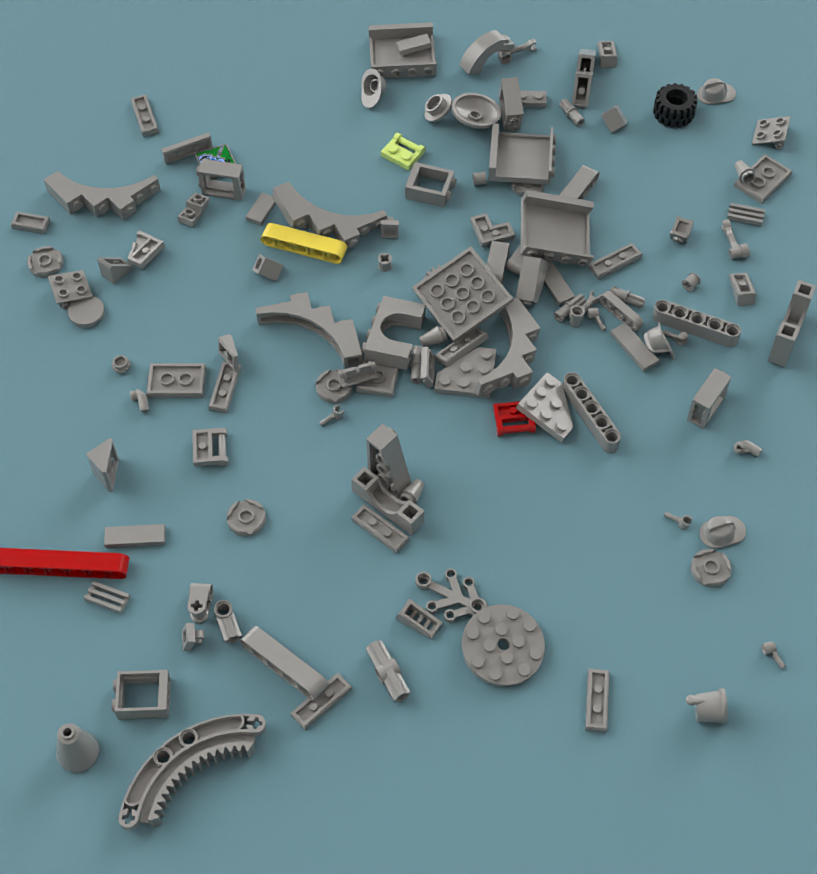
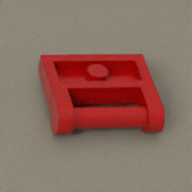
M520 401L493 404L497 436L528 431L529 433H536L535 422L516 409ZM528 421V424L503 426L502 424L509 422Z

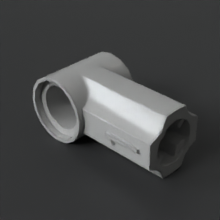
M226 600L217 602L214 607L215 618L225 644L238 642V640L242 639V635L233 612L232 604ZM222 610L229 611L226 615L219 614Z

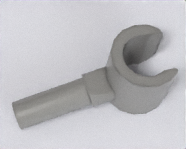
M598 308L588 309V319L595 318L601 330L604 331L606 328L600 320Z
M665 330L662 331L664 335L675 339L676 343L680 346L688 341L686 338L689 335L684 331L679 335Z
M335 405L332 414L320 421L319 424L322 426L330 420L342 419L344 410L338 412L340 405Z
M668 512L664 513V517L677 522L683 530L689 527V524H686L684 521L687 523L692 522V517L689 515H684L681 518Z
M771 641L763 643L761 646L763 654H771L781 669L784 668L785 665L778 656L776 644Z

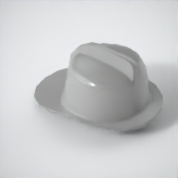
M368 69L362 77L361 99L362 104L366 108L374 107L386 90V81L376 69Z
M717 78L707 80L697 92L698 99L705 104L729 102L735 99L736 91L731 85Z
M660 323L644 334L646 346L651 352H669L672 359L676 360L661 330Z
M715 516L701 526L699 534L702 542L708 547L722 548L742 541L746 535V528L743 522L736 517Z

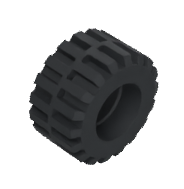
M673 83V85L666 84V87L662 86L656 94L653 109L654 117L658 119L659 123H664V126H671V128H680L682 125H688L695 116L698 102L697 94H695L693 89L690 90V87L684 86V84L678 85Z

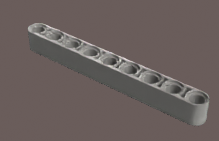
M583 165L559 196L583 200L597 182L600 172ZM521 245L513 253L506 265V270L518 276L521 273L524 255H521Z

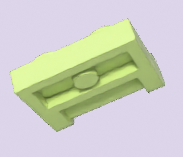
M395 133L393 139L381 151V156L409 170L425 153L426 147L417 145L403 138L401 134ZM400 143L416 152L412 153L406 150L405 148L399 146L398 144Z

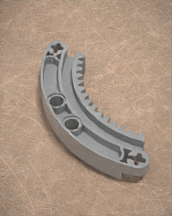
M233 714L215 717L192 725L167 740L145 761L132 780L122 802L118 817L121 827L126 831H133L139 826V823L150 824L151 827L162 825L160 817L165 816L163 809L168 808L166 801H172L170 793L176 794L175 786L182 787L181 780L188 781L187 774L194 776L195 768L202 771V764L209 767L210 760L218 763V757H221L223 761H226L227 755L234 759L237 753L240 758L243 757L244 753H247L248 758H251L255 752V736H260L266 731L264 717L259 714ZM256 721H259L261 726H258L257 729H254L253 725L256 723ZM190 738L195 739L192 744H185L186 740ZM163 757H169L166 763H160ZM130 812H132V817L135 820L127 824L124 819H127Z

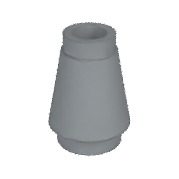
M742 160L735 163L734 167L740 182L744 184L752 183L756 177L755 171Z
M436 326L419 337L423 347L444 343L448 339L442 326Z
M415 479L400 492L399 499L402 501L411 500L417 504L425 486L424 483L419 479Z

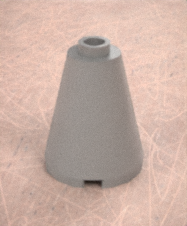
M64 724L57 732L56 758L58 763L64 770L75 773L91 768L96 763L100 751L97 739L91 733L74 724Z

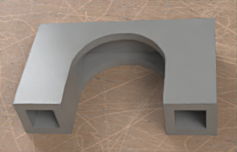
M798 280L784 320L781 322L768 361L786 367L816 285Z
M383 296L381 303L378 302L377 315H374L372 318V328L368 329L367 342H364L362 345L364 361L407 370L412 357V344L391 340L383 335V331L392 326H405L421 330L425 319V304Z

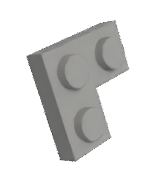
M487 213L470 217V223L481 247L490 246L492 241L506 242L515 239V233L510 222L492 226Z

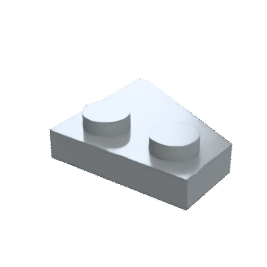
M139 230L136 234L137 240L133 242L132 250L128 255V261L130 264L143 269L165 247L163 241Z

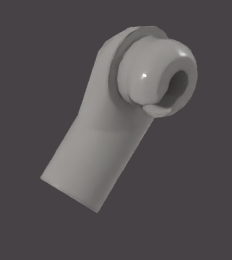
M140 389L131 391V400H138L140 412L149 411L146 394Z
M748 440L739 441L733 446V450L737 454L750 452L756 457H759L763 450Z

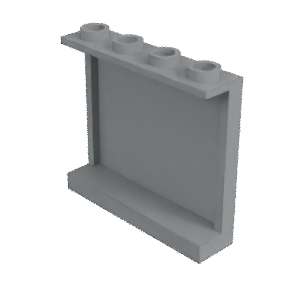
M433 22L369 25L371 69H376L380 76L383 78L437 76ZM428 34L431 48L400 56L396 44L397 41Z
M493 124L488 181L550 185L551 178H554L555 156L552 155H555L556 145H553L556 144V134H553V127H551L550 135L499 132V124Z
M527 190L521 198V255L542 258L546 261H560L564 264L572 263L579 266H588L594 259V255H590L589 213L594 208V202Z

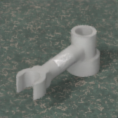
M530 39L525 44L513 47V50L498 51V59L502 64H508L512 60L511 54L525 50H537L534 45L537 42L535 39Z
M723 220V226L721 227L731 246V249H729L730 259L749 257L750 251L747 243L737 244L730 220Z
M592 290L587 301L582 306L576 305L571 307L569 314L571 326H580L584 314L592 305L600 301L599 297L601 294L598 297H594V290Z

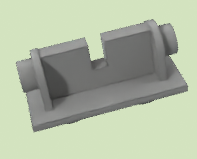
M371 361L358 365V367L341 369L340 372H337L342 388L378 378L375 370L376 364Z

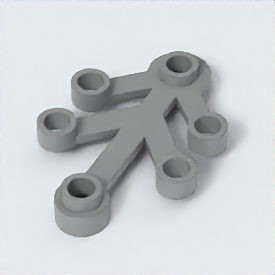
M453 568L445 571V579L450 583L452 590L433 582L428 572H419L416 575L415 584L419 589H430L446 597L445 599L431 600L426 603V611L430 614H436L438 609L456 604L465 606L457 610H446L444 612V620L447 623H453L456 618L469 614L474 616L480 611L474 609L476 606L480 607L481 610L488 607L487 602L478 597L475 589V580L472 577H465L463 579V588L468 591L470 599L462 595L457 581V572ZM452 573L454 576L449 577L447 574ZM421 581H426L427 583H426V584H421L420 582H421ZM471 582L472 585L467 586L465 583ZM433 605L436 608L431 610L428 607ZM452 614L454 617L448 618L447 615Z

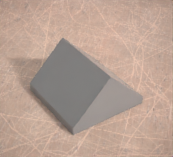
M109 438L89 451L86 456L95 477L109 492H113L119 456L113 439Z

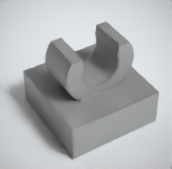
M387 217V220H381V238H399V220H394V217Z
M186 623L182 630L183 651H191L194 644H202V639L205 638L204 630H195L194 623Z

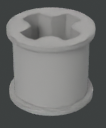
M485 171L473 172L474 186L486 185Z
M381 253L378 256V268L384 272L391 270L392 256L389 253Z
M690 273L682 281L683 288L692 292L701 283L700 277L695 273Z

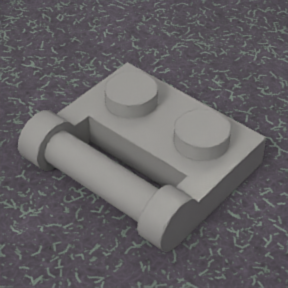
M226 428L192 430L194 467L228 465L229 459L226 456V437L228 432ZM213 437L218 438L219 456H213Z

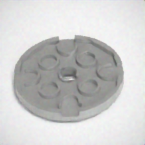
M492 605L478 611L467 623L461 640L464 661L470 671L483 682L497 687L519 685L530 679L541 665L545 652L543 633L537 622L527 612L511 605ZM507 641L509 648L501 650L498 647V642Z

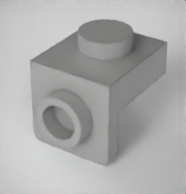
M677 216L673 229L670 232V238H673L672 240L677 243L687 242L694 221Z

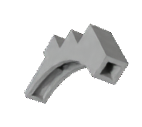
M59 171L43 179L47 191L70 214L86 206L96 217L112 209L122 220L137 212L136 205L141 204L144 200L161 190L159 180L155 175L141 182L117 188H97L82 185L66 178Z
M290 182L273 188V199L291 228H302L308 223L314 234L329 237L333 233L337 240L343 241L349 248L359 243L360 235L364 236L371 230L380 229L381 220L387 219V214L384 210L359 216L341 215L326 211L305 200L293 188Z
M308 292L290 295L289 302L255 308L258 325L282 323L303 327L315 332L331 344L340 356L344 368L362 365V352L353 320H341L334 323L330 305L312 309Z
M518 297L514 298V301L499 313L509 335V352L497 368L477 379L474 391L478 396L489 394L498 388H505L509 384L513 389L525 387L530 383L533 371L528 365L535 358L537 349L532 343L538 339L540 327Z

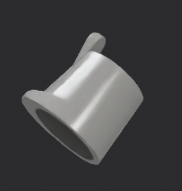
M725 688L686 697V703L695 707L697 722L727 723L728 709Z

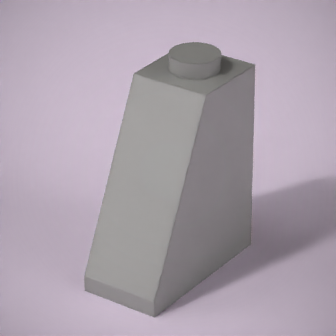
M523 257L516 298L518 297L523 305L531 306L532 303H538L550 264L542 258Z

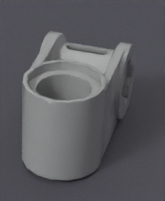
M191 583L188 611L192 621L195 623H203L209 617L210 604L213 598L212 584Z

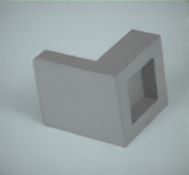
M618 104L601 115L610 132L616 131L628 122Z
M259 254L252 270L277 281L284 265Z

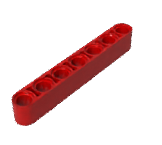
M0 548V574L125 579L127 577L130 557L122 553Z

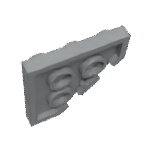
M477 347L450 366L439 371L436 375L434 393L490 399L491 393L478 396L474 390L477 379L494 370L496 349Z
M547 372L518 403L516 409L558 441L562 442L573 429V424L563 384Z

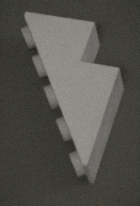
M580 49L572 97V105H576L579 108L588 107L596 50Z

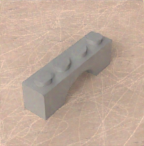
M363 467L351 479L352 492L410 535H413L424 523V510L411 500L402 501L393 496L384 487L380 478L366 467Z

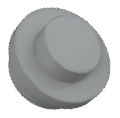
M123 355L116 356L112 362V368L117 373H124L131 366L130 360Z

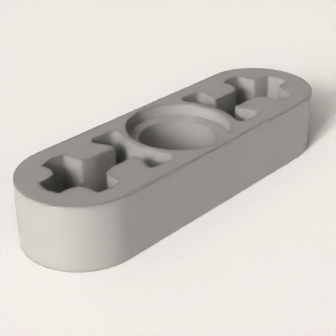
M606 291L599 297L602 306L619 321L626 323L634 332L643 326L641 317L611 291Z

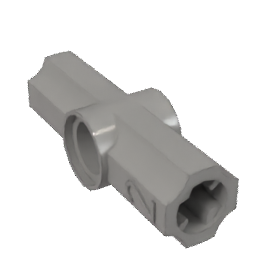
M382 640L370 643L366 647V652L375 666L374 669L379 681L385 685L394 703L405 700L410 696V691L401 676V670L396 660L391 658Z

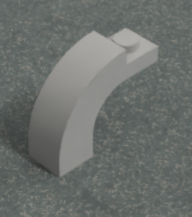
M497 30L487 32L470 45L464 53L459 66L468 74H480L485 62L492 54L502 50H513L515 44L510 40V37L504 34L501 35Z

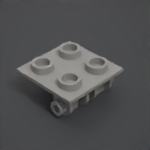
M791 116L758 120L752 145L774 143L776 149L783 148Z
M83 270L48 276L56 304H59L62 309H68L71 301L93 298Z

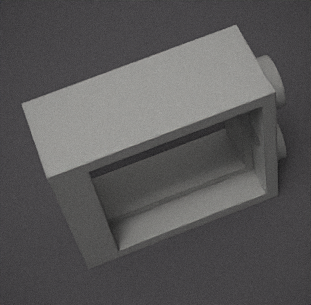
M518 77L501 79L498 93L504 131H516L521 128L524 115Z
M202 159L201 164L197 166L196 175L199 176L198 186L201 187L202 195L242 201L246 190L243 165ZM209 175L232 178V183L210 180Z
M415 162L405 185V199L445 207L446 202L451 199V189H454L457 179L454 178V171ZM420 177L445 182L442 192L418 187Z
M714 368L692 399L687 421L702 429L705 428L725 399L731 376L727 375L724 371Z
M117 671V679L113 680V691L116 692V697L112 699V712H115L118 719L168 718L171 689L169 671ZM159 683L158 707L124 708L126 684Z

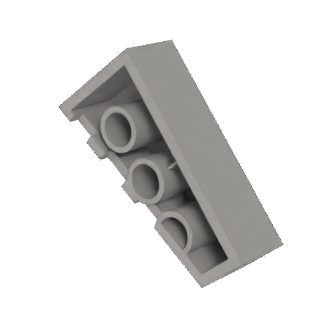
M381 424L366 438L368 470L377 475L384 487L399 499L400 492L412 482L397 433L391 427L388 428Z

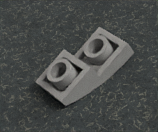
M194 193L186 201V208L178 215V222L193 227L203 215L210 202V198Z

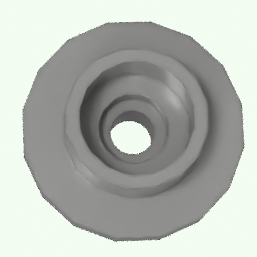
M436 94L429 98L425 104L424 116L426 120L437 122L443 119L452 108L453 100L448 94Z

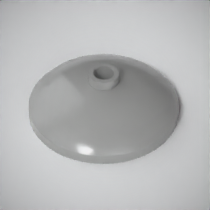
M464 93L457 96L452 103V113L456 119L471 128L485 129L492 127L493 124L499 122L501 117L499 105L490 97L482 94Z

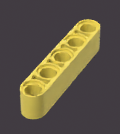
M274 223L267 224L260 239L266 246L335 264L342 262L348 248L346 243L341 240Z

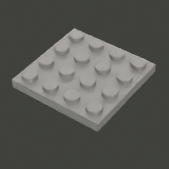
M471 246L412 287L414 293L425 304L426 308L439 325L444 328L454 343L514 301L513 297Z

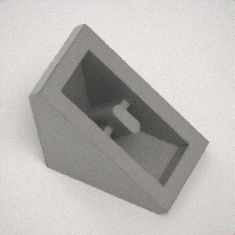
M98 257L97 260L102 277L114 285L133 268V265L121 257Z

